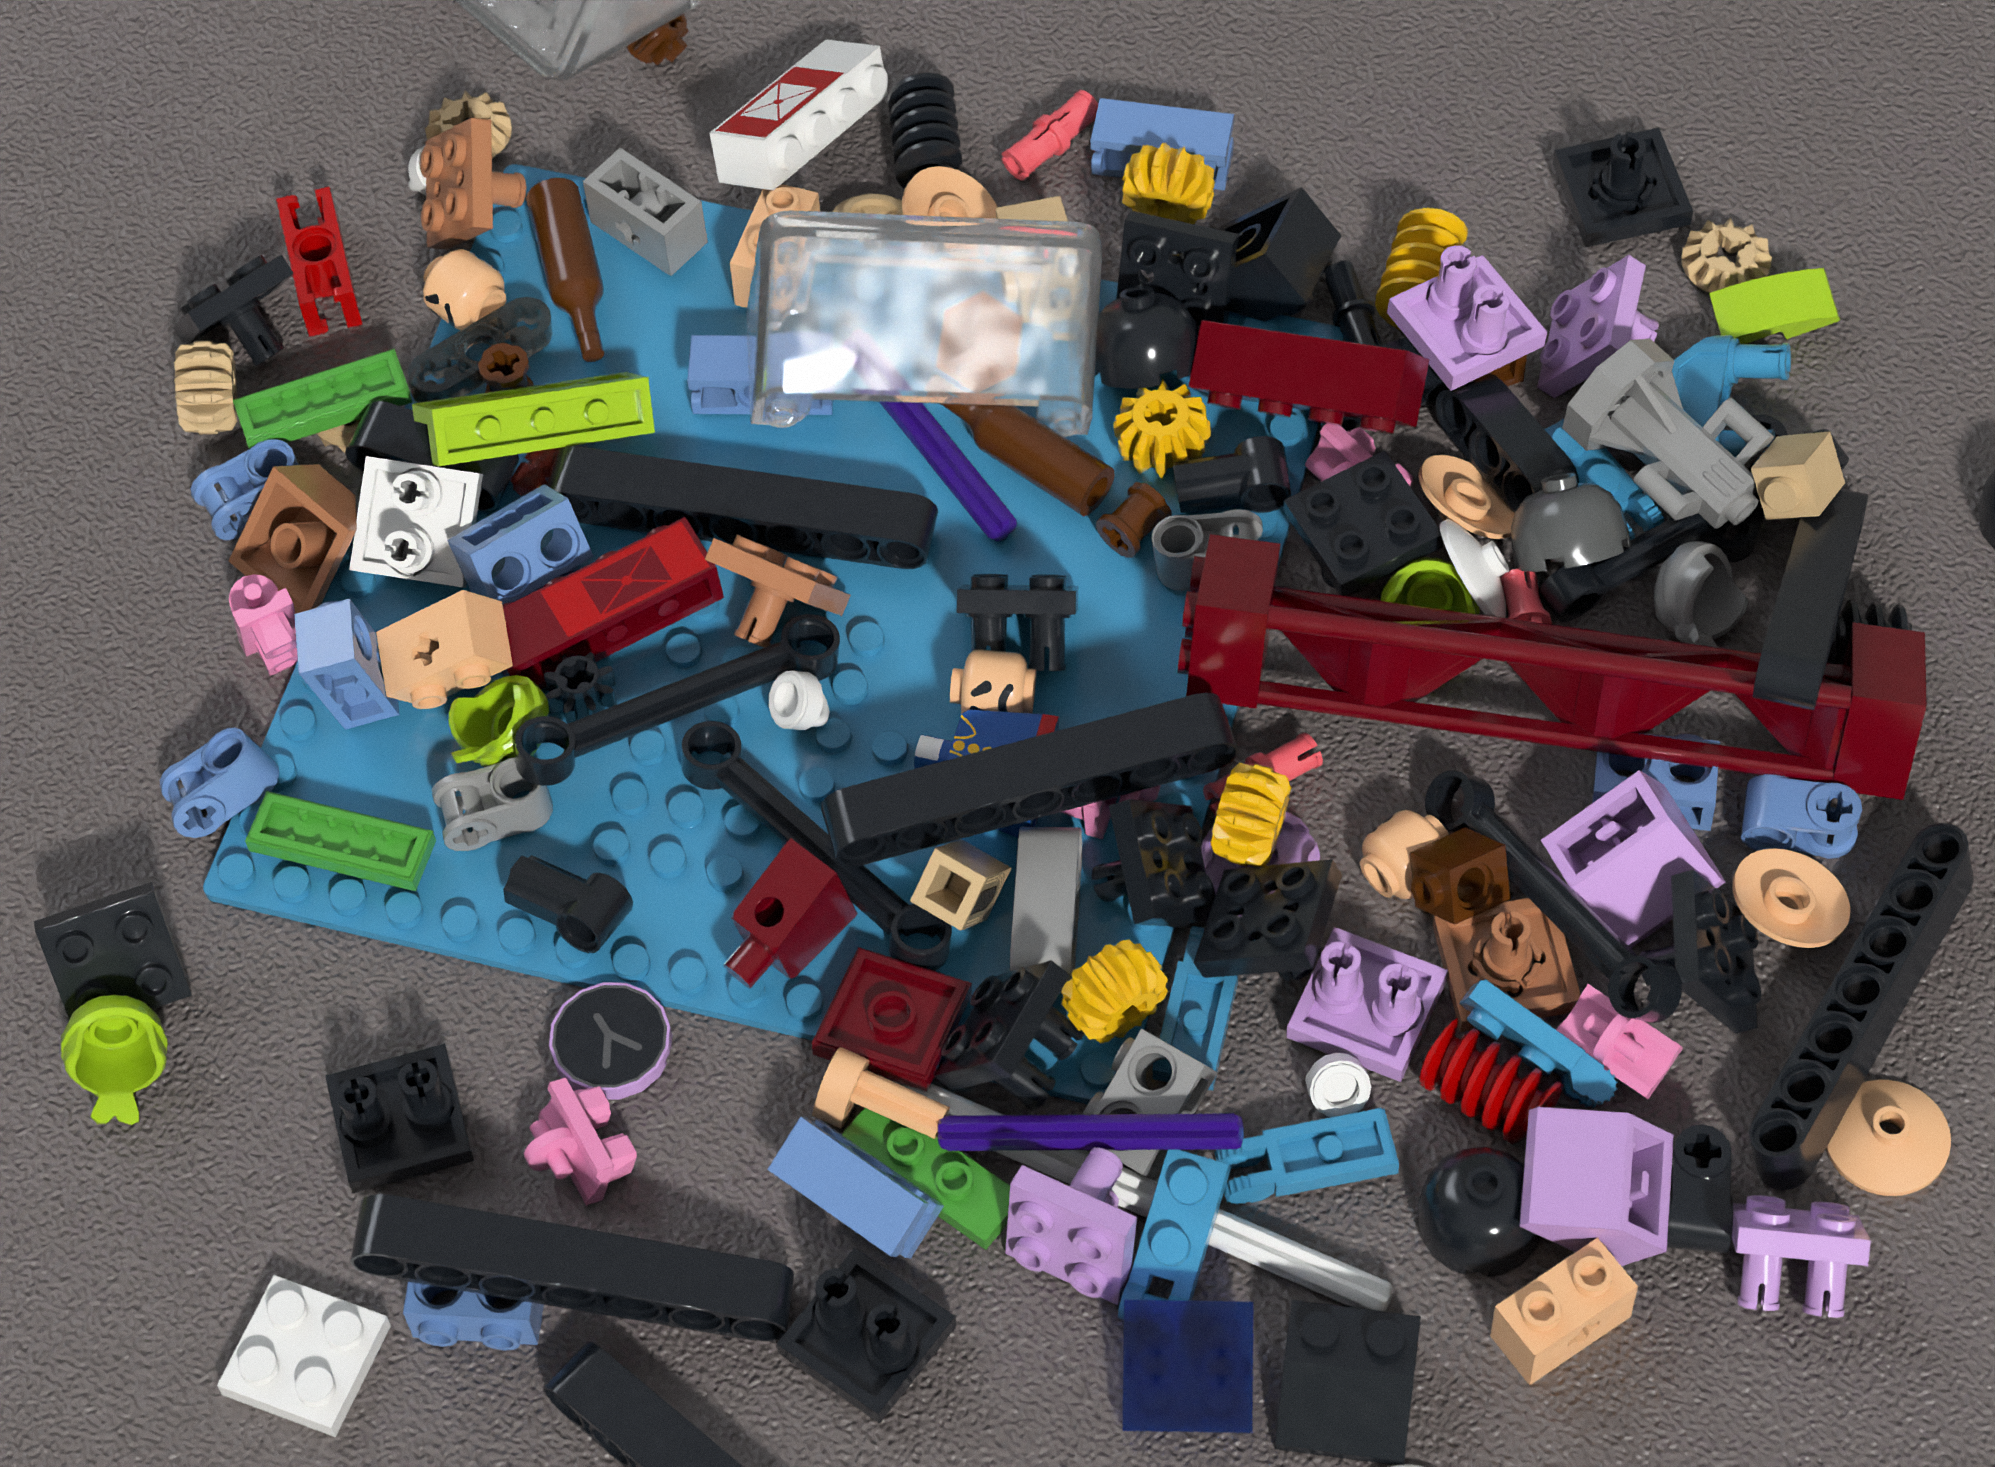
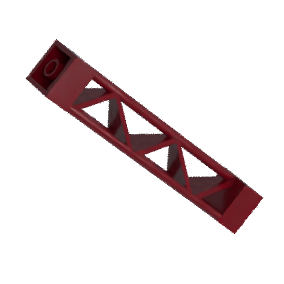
M1210 534L1206 556H1194L1190 591H1187L1182 622V627H1186L1185 638H1182L1177 672L1178 674L1188 675L1186 696L1199 693H1214L1219 696L1221 703L1226 705L1257 709V704L1644 759L1664 760L1665 762L1708 768L1715 766L1718 769L1758 775L1775 774L1796 780L1840 783L1850 787L1857 794L1904 799L1927 706L1925 632L1853 622L1843 665L1826 664L1815 709L1809 710L1752 697L1761 653L1277 587L1279 543ZM1270 629L1282 631L1332 690L1262 681ZM1482 659L1507 662L1560 722L1417 703L1416 701ZM1709 691L1732 693L1744 703L1790 755L1645 735V733Z

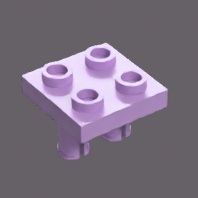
M1456 245L1448 247L1441 254L1439 276L1390 298L1387 314L1422 357L1430 359L1429 365L1450 391L1544 347L1547 336L1545 328L1483 255L1477 258L1475 256L1470 257L1471 251L1468 248Z
M1627 255L1608 268L1599 269L1590 279L1572 290H1565L1557 297L1550 311L1552 323L1548 341L1540 356L1542 368L1537 388L1556 398L1588 379L1597 366L1630 340L1650 338L1654 342L1657 336L1655 330L1658 329V322L1637 311L1646 265Z
M1334 927L1288 1023L1287 1038L1327 1054H1349L1358 1059L1364 1068L1401 1082L1447 982L1448 970Z
M1093 1148L1069 1186L1022 1165L1010 1184L1005 1254L1014 1257L1020 1265L1036 1272L1044 1271L1070 1283L1078 1292L1092 1298L1100 1297L1118 1305L1131 1274L1137 1223L1136 1216L1118 1209L1119 1199L1111 1190L1122 1173L1123 1165L1121 1160L1108 1150Z
M1761 1195L1747 1196L1746 1204L1733 1203L1731 1238L1736 1252L1744 1253L1741 1289L1737 1304L1744 1308L1757 1310L1759 1285L1762 1284L1760 1300L1761 1305H1763L1762 1309L1764 1311L1779 1310L1783 1257L1809 1260L1805 1303H1803L1802 1311L1810 1315L1822 1316L1823 1296L1827 1290L1825 1311H1828L1827 1316L1834 1318L1843 1317L1845 1312L1843 1306L1848 1264L1868 1266L1871 1240L1859 1216L1849 1215L1850 1207L1831 1202H1812L1810 1211L1785 1208V1200Z

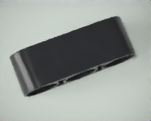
M1488 374L1452 391L1446 389L1438 394L1435 408L1439 424L1514 513L1527 496L1543 490L1541 480L1544 478L1565 473H1575L1577 483H1579L1576 467L1570 458L1496 375Z
M373 401L368 405L345 451L347 459L363 472L366 456L483 474L478 510L492 511L497 508L519 462V456L516 454L445 466L433 465L427 424L414 421L413 410L383 401Z

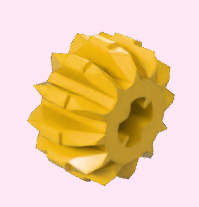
M1164 142L1159 148L1143 145L1139 153L1131 155L1129 163L1125 166L1122 178L1124 181L1122 203L1136 212L1195 224L1196 220L1205 219L1207 210L1211 208L1214 196L1215 170L1209 165L1204 164V156L1187 153L1185 146L1175 149Z
M1162 379L1158 390L1150 391L1147 388H1138L1136 392L1137 398H1122L1120 414L1115 416L1116 421H1114L1113 425L1114 435L1118 439V449L1123 457V461H1133L1134 467L1139 474L1153 467L1162 479L1167 468L1174 466V462L1203 457L1205 453L1204 444L1208 443L1211 437L1210 421L1207 420L1206 406L1202 402V398H1191V393L1188 391L1186 384L1170 391Z
M1239 763L1231 770L1230 776L1227 777L1224 791L1221 794L1212 829L1213 835L1210 843L1216 855L1226 858L1231 863L1245 867L1248 865L1256 867L1265 866L1270 862L1280 837L1286 809L1290 800L1291 786L1286 775L1274 772L1273 768L1254 764L1253 766Z
M1130 939L1120 941L1115 946L1111 944L1105 945L1100 953L1095 956H1088L1086 963L1074 969L1071 974L1072 979L1066 982L1061 990L1063 995L1061 1004L1067 1010V1017L1078 1031L1082 1030L1089 1040L1096 1039L1099 1043H1105L1115 1036L1118 1038L1124 1037L1135 1026L1141 1027L1142 1021L1147 1016L1156 1013V1005L1165 999L1168 992L1165 987L1168 978L1161 971V964L1151 952L1147 953L1140 943L1134 944Z

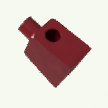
M790 838L733 912L731 920L744 941L723 964L725 969L749 989L754 986L771 965L789 979L796 977L857 915L837 873Z

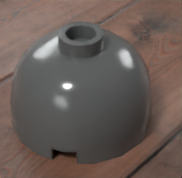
M1575 473L1559 474L1542 479L1543 490L1533 493L1524 499L1516 510L1511 525V545L1515 566L1521 571H1547L1545 559H1550L1551 562L1556 563L1564 562L1565 568L1578 567L1617 556L1624 552L1623 546H1631L1627 522L1621 505L1611 492L1597 484L1577 483Z

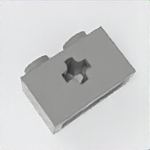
M621 147L583 181L591 223L670 276L679 270L708 242L702 202Z

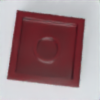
M858 947L812 1041V1055L831 1061L838 1048L842 1047L869 1059L868 1071L886 1079L927 1092L934 1074L943 1059L941 1049L949 1035L957 1028L972 996V983Z

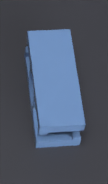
M1100 98L1090 140L1091 150H1094L1091 161L1092 174L1123 178L1125 166L1129 163L1132 154L1139 153L1143 145L1159 148L1164 142L1171 148L1179 149L1185 146L1187 153L1204 156V164L1209 165L1215 170L1213 189L1225 191L1234 149V138L1231 137L1234 126V114Z
M692 335L687 381L689 390H693L691 394L693 414L832 415L836 371L835 361L832 359V336Z
M800 1116L767 1169L892 1257L902 1255L904 1258L911 1259L944 1207L943 1204L821 1120L812 1122L808 1118Z

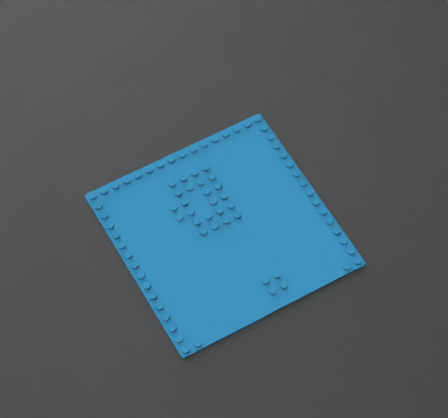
M518 164L509 165L503 173H522L525 178L526 195L524 202L518 208L493 204V229L476 236L470 252L501 273L505 283V307L501 315L490 326L468 332L456 329L441 319L410 394L413 403L405 405L404 408L413 410L412 404L485 393L487 384L481 378L478 363L486 349L499 343L517 345L526 352L530 365L526 375L533 381L534 386L622 372L647 376L649 378L655 433L573 446L922 495L930 499L938 508V516L926 564L916 569H901L781 552L786 554L787 557L837 576L834 588L851 595L842 616L794 599V602L787 601L770 641L771 645L780 642L782 630L786 623L800 615H819L827 618L837 627L840 635L838 664L830 676L819 681L830 711L827 723L820 727H810L807 730L783 729L778 726L771 717L768 705L769 693L775 680L576 757L575 767L571 775L558 784L547 786L553 801V812L550 819L542 827L534 831L523 832L496 840L478 849L469 851H454L444 844L443 830L446 824L442 808L438 807L433 801L432 788L439 780L451 774L484 768L480 763H474V761L455 762L451 753L461 750V747L452 736L449 728L448 714L453 700L459 697L476 696L484 687L497 679L503 678L502 673L499 672L491 676V681L484 686L463 689L448 696L447 702L439 707L417 709L412 706V703L398 700L399 715L345 730L299 675L297 661L261 747L279 767V777L271 792L432 830L436 843L415 892L250 852L245 840L263 799L250 804L231 818L204 882L203 890L206 897L212 902L583 988L603 982L628 983L648 991L665 1007L813 1041L858 947L891 957L889 952L890 936L853 904L857 912L855 918L796 977L789 979L771 965L751 989L734 978L725 969L723 964L744 940L731 917L734 910L784 847L785 843L724 789H702L691 784L685 778L681 766L682 740L685 733L692 726L705 721H718L732 727L741 739V758L828 834L821 811V803L828 795L845 787L914 769L916 747L922 734L953 741L961 717V704L950 703L953 668L964 669L966 658L971 652V617H966V613H957V589L963 584L970 585L973 574H1008V585H1029V577L1035 574L1066 575V586H1078L1076 615H1071V618H1065L1066 670L1049 671L1050 649L1046 646L1044 671H1036L1032 714L1059 716V730L1186 697L1188 675L1178 674L1177 672L1182 638H1185L1186 627H1182L1187 591H1190V589L1184 591L1173 590L1164 586L1159 580L1151 539L1153 529L1140 541L1141 549L1133 558H1127L1112 550L1104 542L1096 529V522L1103 514H1112L1128 498L1127 490L1134 482L1146 483L1159 492L1170 507L1172 516L1214 514L1230 510L1247 509L1241 504L1181 513L1174 467L1167 468L1165 475L1161 479L1153 467L1139 474L1134 467L1133 461H1123V457L1119 453L1118 439L1115 438L1113 425L1114 421H1116L1115 416L1120 414L1122 398H1137L1136 392L1138 388L1125 389L1102 384L1100 373L1095 378L1092 375L1089 359L1090 331L1097 314L1106 305L1116 300L1117 282L1085 276L1086 315L1021 327L1017 354L1018 364L1015 374L1005 381L975 394L935 368L944 313L981 293L1018 317L1015 305L1006 307L1000 284V274L1005 273L1003 263L994 265L992 258L988 257L974 265H954L936 258L919 243L914 242L905 243L903 251L900 252L888 249L882 257L876 252L871 251L859 255L856 247L842 248L839 238L831 235V226L822 224L823 235L805 277L801 281L799 291L787 317L736 306L734 302L730 261L753 212L752 210L701 201L708 242L679 270L670 276L591 223L583 181L586 178ZM546 179H569L578 186L604 285V294L595 311L604 356L596 362H586L583 360L571 317L564 311L559 310L550 298L526 201L528 191L535 184ZM1229 311L1228 324L1344 341L1340 327L1284 315H1278L1270 320L1261 321ZM859 333L871 339L1016 518L1017 527L1005 540L997 542L986 536L842 357L841 348L845 343L849 342L851 336ZM691 336H832V359L835 361L836 369L832 415L693 414L691 405L693 390H689L687 381ZM1177 370L1160 374V381L1163 379L1170 391L1186 384L1188 391L1191 393V398H1202V402L1206 406L1207 420L1210 421L1211 437L1209 442L1204 444L1205 453L1202 458L1234 453L1235 448L1241 442L1256 436L1276 438L1285 447L1291 496L1301 492L1307 471L1305 463L1312 454L1320 426L1319 422L1308 420L1309 410L1292 408L1291 418L1258 412V402L1242 400L1240 410L1207 404L1209 394L1189 387L1191 374L1181 379L1177 377ZM937 375L978 401L1010 402L1114 469L1115 476L1113 484L1103 502L1091 514L1082 516L981 451L976 446L971 430L966 422L924 394V388L929 379ZM1158 386L1148 387L1147 389L1150 391L1158 390ZM560 448L518 454V465L497 508L492 511L478 510L476 523L544 484L547 485L556 452ZM1284 507L1272 512H1254L1261 518L1263 523L1262 536L1258 541L1280 544L1279 569L1292 523L1286 516ZM579 523L593 557L578 565L577 570L595 562L598 557L607 552L618 551L646 537L648 533ZM1238 527L1233 528V535H1239ZM553 529L543 536L540 545L541 549L550 543L553 537ZM353 537L322 604L330 601L339 602L350 599L374 631L377 632L461 590L471 591L468 585L466 587H456L349 570ZM700 540L708 552L712 542ZM505 557L498 560L494 565L492 577L498 575L503 569ZM716 565L724 595L723 599L595 662L598 670L605 666L612 667L616 681L612 689H614L617 704L764 648L734 635L755 589L754 586L750 585L752 580ZM1012 614V617H1007L1006 652L1021 654L1027 662L1028 669L1030 662V618L1024 617V614ZM801 641V647L795 651L803 655L814 656L824 653L827 647L816 641ZM987 645V650H991L989 645ZM547 687L541 690L545 695L550 692L547 690ZM1222 704L1232 730L1239 706ZM563 710L557 713L548 712V716L566 722ZM541 743L533 757L553 759L563 754L564 749L553 743ZM706 751L701 754L693 752L691 754L697 761L710 765L723 763L731 757L729 753L722 755L716 751ZM1221 768L1163 784L1160 787L1157 799L1153 802L1191 806L1193 815L1198 820L1203 833L1209 805H1211L1212 798L1205 800L1203 787L1210 782L1213 783L1218 780ZM456 791L455 796H461V792ZM522 791L516 794L513 799L522 798L531 791ZM1118 796L1116 803L1119 802L1121 796ZM1062 812L1038 818L1036 827H1080L1082 830V870L1075 969L1086 963L1088 956H1095L1100 953L1105 945L1111 944L1115 946L1120 941L1130 939L1134 944L1140 943L1147 953L1151 952L1161 964V971L1163 972L1175 927L1135 925L1128 895L1118 897L1116 900L1106 903L1098 897L1094 890V885L1108 882L1106 877L1092 880L1093 868L1099 864L1120 860L1112 819L1110 818L1104 838L1099 839L1086 835L1084 820L1074 818ZM473 827L467 828V831L471 833ZM999 830L962 838V840L1011 867V871L986 921L962 931L952 926L948 959L942 967L936 970V972L971 982L972 995L987 977L1010 972L1018 838ZM950 842L865 864L864 866L907 904L911 905L914 903L910 902V899L934 849ZM522 855L527 858L533 855L584 879H587L593 873H603L613 877L630 893L633 900V908L596 953H585L568 944L561 937L555 925L505 903L503 888L508 881L510 869ZM922 933L911 934L908 937L903 934L899 936L909 947L921 950L933 948L941 942L937 935L933 938ZM1060 991L1052 1006L1067 1017L1068 1012L1061 1004L1063 995ZM970 1000L957 1028L964 1025L974 1008L970 1004ZM1150 1015L1142 1021L1141 1027L1135 1026L1124 1037L1118 1038L1115 1036L1109 1042L1099 1043L1096 1039L1089 1040L1085 1034L1078 1041L1072 1037L1071 1039L1078 1046L1070 1056L1062 1061L1056 1059L1053 1053L1034 1038L1024 1057L1047 1075L1055 1078L1056 1083L1053 1090L1048 1091L1044 1087L1042 1088L1049 1096L1088 1104L1097 1092L1105 1093L1116 1074V1071L1112 1070V1064L1118 1050L1129 1037L1136 1039L1141 1028L1146 1031Z

